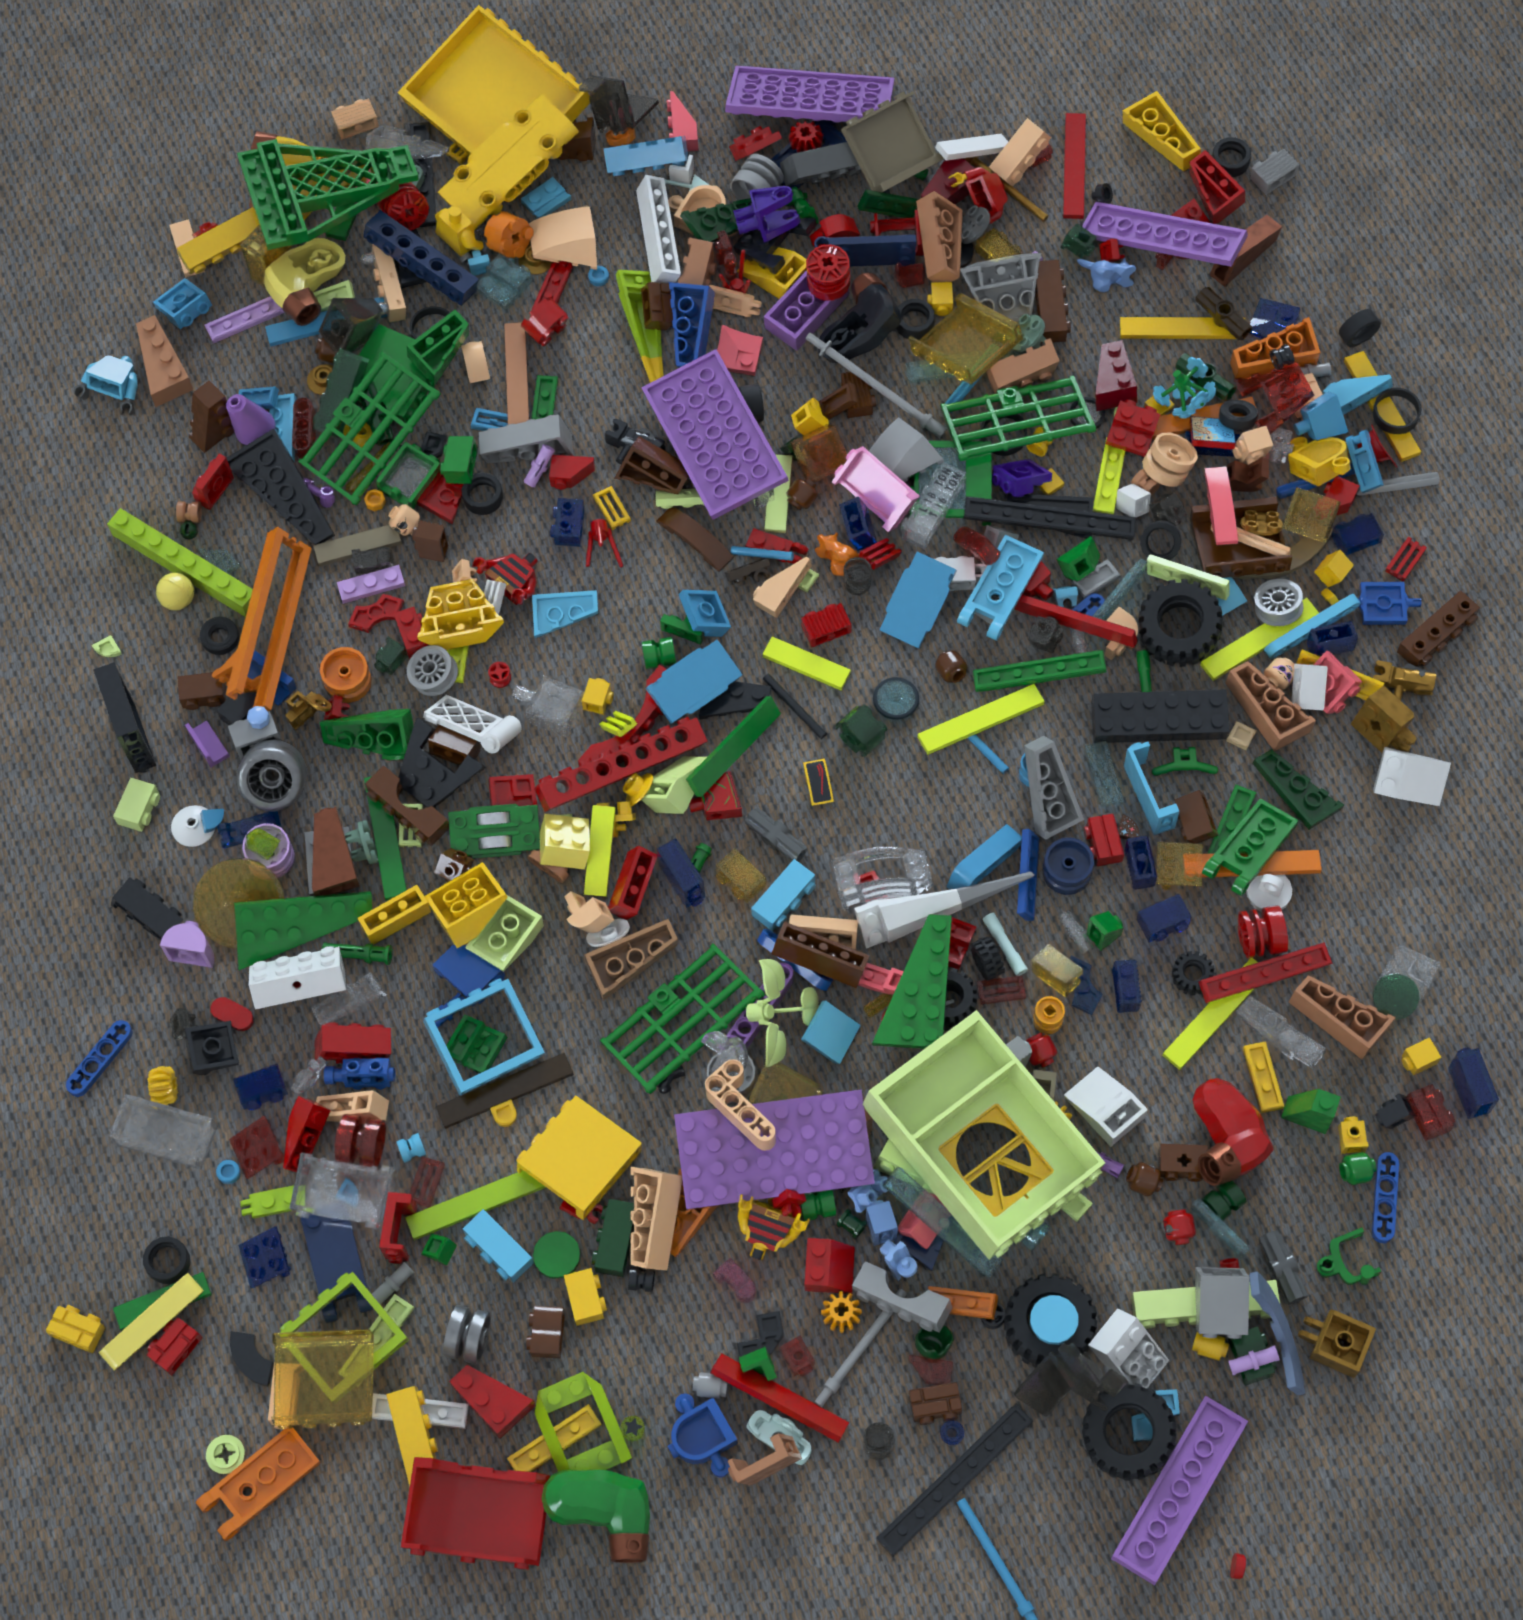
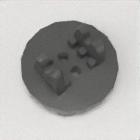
M976 205L969 208L968 213L962 219L961 243L969 244L973 242L977 246L979 244L977 239L984 233L986 228L988 227L990 230L993 228L989 223L990 214L987 209Z

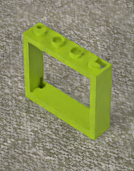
M353 1272L350 1274L345 1273L336 1281L337 1285L334 1288L324 1290L317 1297L319 1300L315 1304L305 1306L299 1312L300 1316L293 1322L292 1320L286 1322L280 1328L281 1332L278 1334V1337L334 1404L409 1341L408 1337ZM351 1284H354L395 1335L331 1389L289 1337Z

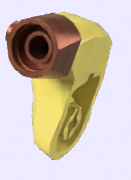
M314 238L302 246L285 252L265 269L264 284L266 290L275 303L297 325H308L321 312V305L313 292L322 283L338 275L345 264L346 255L343 249L335 242L325 238Z

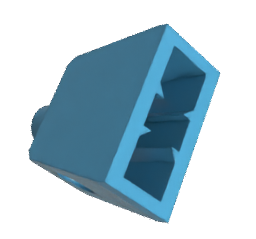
M1329 391L1301 408L1300 412L1303 420L1293 425L1298 436L1307 433L1314 440L1348 432L1338 397Z

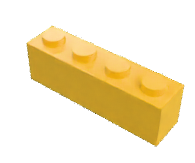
M416 1386L386 1394L409 1486L414 1457L436 1459L435 1452H438L436 1440L431 1438L429 1429L432 1428L429 1414H424L422 1406L426 1404L424 1393L422 1390L419 1391Z

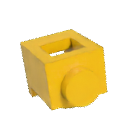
M1354 1116L1344 1118V1121L1340 1122L1338 1126L1341 1154L1365 1152L1368 1148L1364 1120L1358 1121V1117ZM1356 1130L1358 1135H1352L1350 1131Z

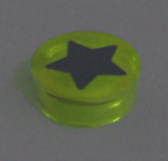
M628 1416L621 1423L620 1429L626 1440L638 1441L643 1437L645 1425L641 1418Z

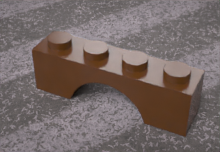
M384 765L365 783L368 791L366 793L367 796L375 803L377 801L380 802L387 814L390 816L394 814L399 819L398 822L405 829L408 830L410 828L414 831L415 837L421 843L427 842L432 847L449 830L448 819L433 806L419 810L404 806L399 800L402 790L400 779Z

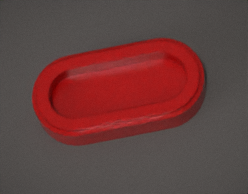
M226 997L217 998L211 1004L210 1010L216 1020L220 1022L231 1021L232 1028L237 1031H246L252 1027L254 1017L251 1011Z

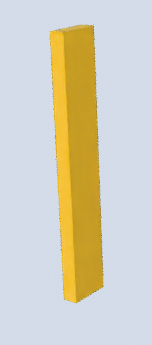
M1120 317V339H1236L1227 329L1217 326L1213 321V317Z
M1364 351L1344 358V363L1353 378L1378 376ZM1378 396L1367 401L1372 412ZM1390 397L1384 398L1377 404L1378 413L1384 421L1396 426L1406 425ZM1383 430L1400 462L1421 454V450L1410 431L1404 434H1391Z

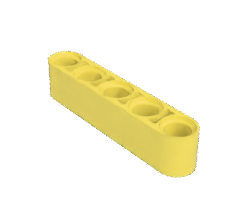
M187 1273L111 1340L99 1354L115 1371L204 1290Z

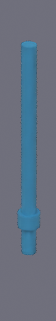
M965 1498L959 1500L957 1505L1018 1605L1017 1610L1020 1615L1025 1617L1026 1620H1038L1033 1612L1035 1610L1030 1601L1025 1599Z

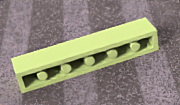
M1267 1281L1280 1303L1277 1281ZM1249 1282V1319H1251V1316L1260 1315L1262 1319L1271 1318L1251 1296ZM1195 1287L1133 1292L1131 1296L1133 1316L1137 1317L1145 1329L1154 1328L1155 1324L1165 1323L1166 1327H1173L1179 1325V1322L1189 1321L1190 1325H1196Z

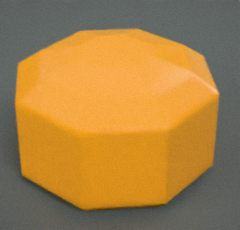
M377 489L367 491L364 497L367 509L372 511L383 509L386 503L383 492Z

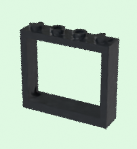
M115 662L93 669L121 747L135 773L147 772L146 769L157 765L134 700Z

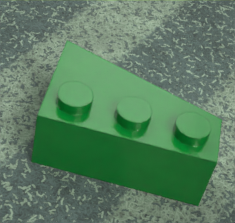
M453 310L407 345V357L434 386L469 336L468 322L456 310Z

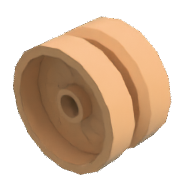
M1161 433L1155 438L1142 464L1147 475L1154 481L1165 486L1177 487L1183 484L1198 456L1194 446L1185 438L1173 433Z

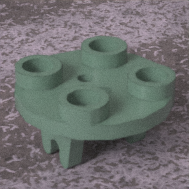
M1022 315L1019 323L1007 335L1006 339L1010 343V347L1016 352H1024L1031 346L1036 349L1041 347L1040 342L1045 343L1044 341L1046 340L1043 336L1045 329L1044 320L1038 315Z
M368 821L358 822V829L345 833V840L347 844L354 842L362 844L360 845L361 848L351 851L353 862L367 859L369 865L378 862L374 839L370 836Z

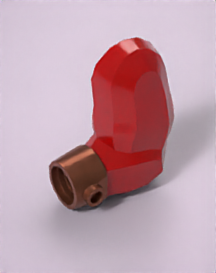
M1214 1078L1202 1083L1195 1090L1193 1097L1194 1109L1206 1125L1215 1143L1213 1147L1205 1151L1198 1158V1169L1205 1182L1216 1186L1235 1180L1239 1176L1246 1175L1268 1158L1273 1152L1274 1147L1267 1134L1263 1118L1257 1108L1234 1085L1228 1081Z

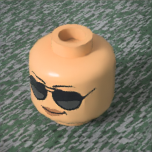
M402 504L399 507L394 506L388 515L390 517V527L403 536L412 535L414 527H417L420 521L419 513L406 504Z

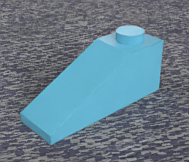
M1391 375L1344 379L1337 383L1329 384L1323 390V394L1328 391L1336 394L1342 413L1345 415L1378 396L1383 391L1392 388Z

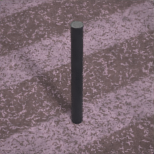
M769 673L763 677L768 686H771V689L820 739L827 735L821 726Z

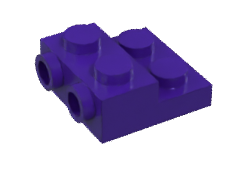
M1031 459L993 465L992 484L1000 486L1006 494L1011 493L1014 497H1023L1024 494L1033 493L1034 485L1040 486L1045 482L1052 481V473Z

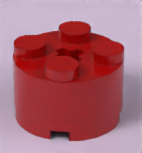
M548 297V300L546 298L543 299L529 312L530 319L527 320L525 318L521 323V327L538 344L545 347L552 340L550 336L554 332L559 334L567 326L565 323L569 317L551 297Z

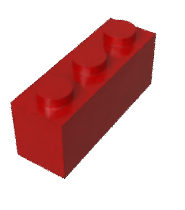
M639 845L627 852L608 906L612 914L625 920L638 914L658 857L657 854Z

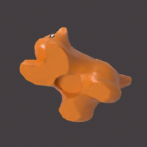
M838 532L828 536L818 535L817 539L820 547L815 548V552L820 558L831 560L830 570L834 575L844 576L858 562H863L858 557L859 553L855 549L837 540Z

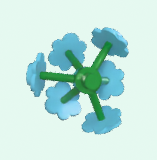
M1190 357L1188 359L1186 367L1190 372L1187 375L1182 374L1180 370H1176L1173 373L1175 378L1174 384L1166 391L1162 386L1153 387L1154 399L1162 406H1170L1169 393L1172 391L1173 398H1181V407L1174 409L1172 412L1173 416L1188 418L1196 413V409L1202 408L1215 396V382H1207L1203 388L1189 380L1191 376L1195 378H1204L1206 376L1208 367L1200 358ZM1188 397H1193L1190 401L1191 403L1186 405L1185 401L1188 400Z

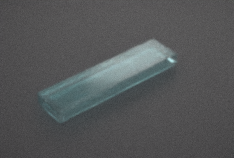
M1141 558L1135 563L1092 617L1105 621L1109 618L1144 575L1147 561Z

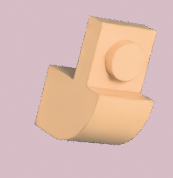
M482 341L461 345L469 382L474 383L490 379Z
M1118 607L1106 621L1134 629L1137 637L1138 625L1136 620L1128 612ZM1111 641L1106 646L1104 656L1112 660L1116 655L1119 657L1126 647L1130 650L1133 647Z
M572 891L564 896L568 903L567 908L572 914L567 918V921L572 926L589 933H596L614 921L605 902L594 897L586 902L583 896Z

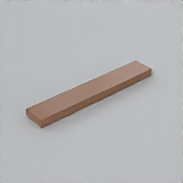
M522 322L504 324L508 424H518L529 420L526 331L521 327Z

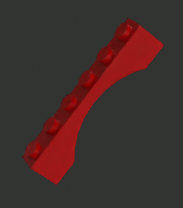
M659 665L646 680V686L653 684L661 678L662 672L667 669ZM646 691L645 701L640 713L635 718L636 726L622 737L615 736L606 741L592 744L580 757L578 763L589 758L592 761L599 759V754L611 750L612 753L619 750L618 746L629 741L631 745L639 742L638 738L641 737L644 731H649L653 727L655 718L659 714L663 715L648 691ZM616 758V763L624 761L622 758ZM597 766V773L601 776H605L604 768L601 766Z

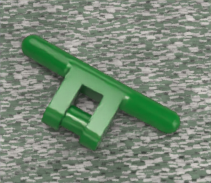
M1173 747V762L1152 769L1154 776L1185 770H1198L1210 774L1218 773L1217 766L1197 761L1195 747H1188V749Z

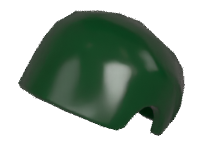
M943 1325L940 1333L935 1330L930 1332L921 1328L916 1334L914 1341L916 1349L923 1357L941 1359L951 1349L954 1338L951 1330Z

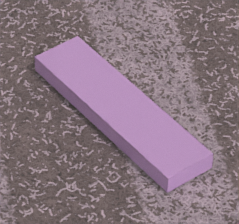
M270 296L209 322L204 326L214 344L285 312Z

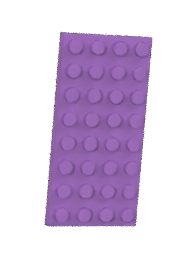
M735 66L725 112L735 115H767L774 118L792 117L793 119L806 118L814 121L831 120L837 123L846 122L855 116L858 119L862 118V113L871 108L876 111L879 109L878 105L886 100H889L891 103L894 78Z
M717 349L642 387L647 400L712 520L789 481Z
M862 1090L752 1104L775 1127V1146L766 1151L757 1148L718 1109L674 1114L686 1210L738 1203L740 1194H743L742 1198L749 1201L751 1196L754 1197V1200L779 1197V1194L786 1189L795 1190L798 1194L875 1184L865 1110L862 1105ZM746 1118L743 1121L746 1123H751L754 1121V1119Z

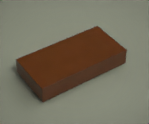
M849 382L818 401L823 416L830 420L858 403L854 384Z

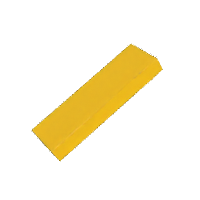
M1266 1041L1243 1046L1242 1049L1260 1112L1265 1113L1284 1109L1285 1106Z

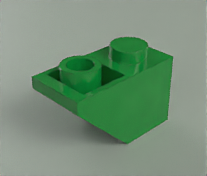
M1089 537L1056 560L1063 575L1068 579L1078 582L1095 570L1100 553L1093 538Z

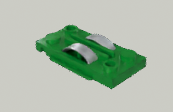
M517 804L471 807L467 811L448 812L451 848L463 851L467 856H472L473 858L520 855L522 851L540 850L538 805L518 806Z

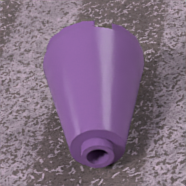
M241 394L233 395L228 399L226 408L236 438L241 444L248 445L273 428L275 429V420L267 410Z

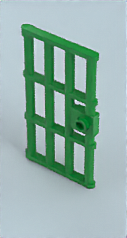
M381 351L379 359L360 384L353 388L354 392L348 399L345 397L334 411L333 415L335 417L330 423L325 425V430L304 458H300L298 461L356 506L362 500L360 499L379 472L387 467L385 464L407 435L414 431L413 427L432 402L441 395L439 390L429 386L383 351ZM388 361L396 367V370L374 399H372L364 391ZM403 373H405L413 381L392 409L388 411L380 404ZM421 385L429 393L410 419L404 423L396 416ZM360 397L370 403L365 411L355 404ZM379 409L386 416L361 448L353 442V439L375 410ZM394 420L403 428L382 456L376 459L369 452ZM341 422H344L351 428L346 436L336 429ZM334 433L343 440L321 469L317 471L309 464ZM351 445L359 452L336 483H334L325 476L347 447ZM365 457H367L375 465L354 493L350 495L342 488Z
M1074 375L1066 379L1033 386L1027 385V387L1019 389L1017 386L997 390L996 394H985L978 398L950 404H940L960 461L968 460V458L1002 450L1008 451L1011 448L1043 441L1050 442L1053 439L1084 432H1096L1095 423L1091 418ZM1069 386L1074 391L1072 394L1039 401L1035 395L1036 393ZM1029 395L1031 402L1024 404L1022 396ZM1078 401L1080 406L1078 409L1046 416L1043 415L1041 410ZM999 402L1002 409L994 410L991 403ZM986 405L988 412L952 420L949 412ZM1033 410L1037 414V418L1000 425L997 419ZM1082 416L1086 420V424L1050 431L1047 425ZM991 420L994 426L959 435L955 431V427ZM1040 425L1044 432L1008 441L1005 440L1003 434ZM997 435L1000 441L963 450L960 444Z
M713 943L709 946L710 949L682 973L676 974L668 985L663 983L647 997L649 1001L642 1007L639 1006L636 1009L637 1011L606 1038L600 1039V1042L649 1094H652L657 1089L656 1087L685 1061H690V1057L722 1029H727L728 1024L746 1010L748 1004L754 1003L765 996L764 991L756 986ZM717 955L724 963L692 990L685 981ZM731 969L738 977L706 1004L699 996ZM743 984H746L752 992L720 1018L713 1010ZM679 986L688 993L682 999L674 993ZM695 1000L702 1008L669 1036L662 1028ZM654 1008L662 1014L657 1021H654L648 1015ZM707 1015H710L716 1023L683 1050L676 1042ZM644 1018L651 1026L618 1053L612 1047V1044ZM658 1032L665 1040L637 1065L632 1067L625 1059ZM670 1047H673L679 1055L646 1082L639 1074Z

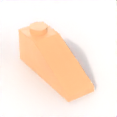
M808 557L801 559L766 580L761 587L758 586L753 594L755 606L777 618L812 567L810 559Z
M374 1090L318 1096L316 1099L317 1103L331 1110L326 1121L357 1124L386 1122L389 1100Z

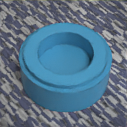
M597 266V270L590 269L588 273L589 282L594 286L605 285L609 280L608 270L603 266Z
M233 1160L222 1161L216 1169L218 1179L224 1184L235 1183L241 1174L240 1167Z

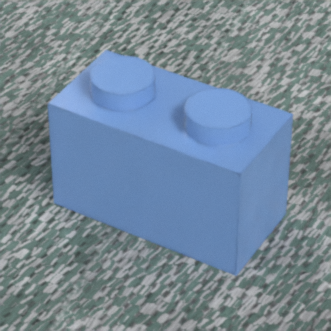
M877 1200L870 1203V1206L866 1207V1222L874 1246L883 1244L887 1240H895L897 1238L898 1226L890 1201L883 1202V1200Z

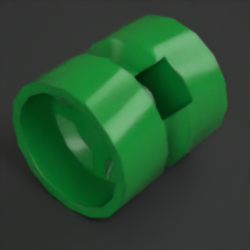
M672 637L661 638L657 643L654 640L642 642L646 669L658 668L659 664L665 667L676 663Z
M833 1190L805 1194L806 1202L800 1205L803 1221H807L808 1218L815 1220L818 1215H821L823 1218L836 1216Z

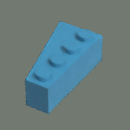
M685 136L603 148L607 173L612 172L613 176L625 175L624 170L631 169L633 173L644 172V167L652 166L653 170L664 169V164L669 163L683 166L685 165L684 161L688 160Z

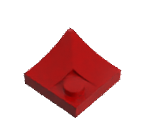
M533 774L489 777L491 806L517 804L518 806L537 805Z

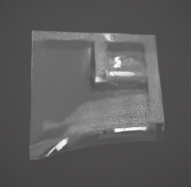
M1398 943L1379 977V982L1421 1004L1440 966V962Z

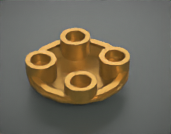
M1246 510L1244 517L1240 521L1243 529L1256 535L1277 534L1284 526L1279 519V513L1276 511L1263 513L1255 510Z

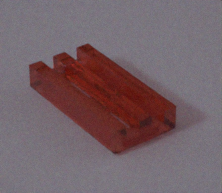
M1023 976L977 981L980 1005L1026 999ZM1019 982V986L983 990V987ZM1020 991V993L984 997L985 995Z
M425 1157L421 1158L409 1193L412 1194L417 1205H423L427 1208L431 1207L445 1166L443 1162ZM426 1163L430 1164L419 1197L416 1198L415 1194ZM437 1166V1170L430 1191L428 1193L427 1199L423 1200L434 1167Z

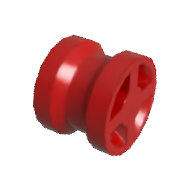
M495 662L489 667L488 675L494 687L503 688L510 683L511 674L506 663Z

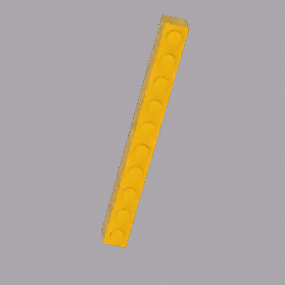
M354 172L348 174V176L356 178L358 175ZM330 176L328 178V180L332 182H336V180L338 179L333 176ZM363 177L361 181L366 183L368 178ZM310 179L307 184L315 187L318 182ZM345 181L341 183V186H344L346 188H348L350 185ZM323 185L320 189L328 192L330 188ZM304 189L300 192V194L308 196L310 193ZM254 207L177 247V254L189 274L194 272L195 274L201 273L206 269L207 265L211 263L217 264L229 253L236 254L242 250V246L248 243L252 245L260 240V237L263 235ZM306 212V213H302V214H303V216H306V215L310 214L311 212Z

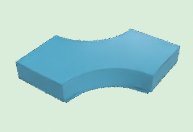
M1177 1389L1156 1391V1394L1160 1397L1162 1396L1168 1407L1171 1408L1173 1416L1179 1415ZM1143 1413L1131 1416L1133 1442L1151 1441L1153 1429L1147 1416Z

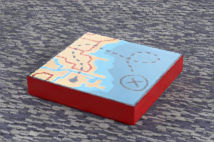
M1191 416L1192 446L1235 449L1234 429L1224 426L1219 418Z

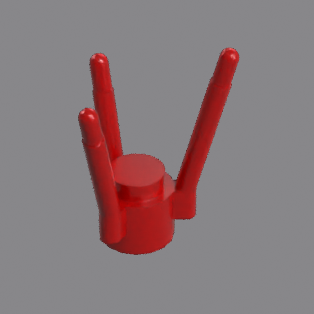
M745 250L741 251L739 277L733 279L729 285L722 274H719V278L724 288L747 294L751 280L748 279L746 283L743 281Z
M604 519L593 520L590 523L591 531L588 532L586 567L590 566L593 539L598 541L601 547L603 546V541L608 537L619 567L622 568L623 563L613 539L612 530L607 526V521Z

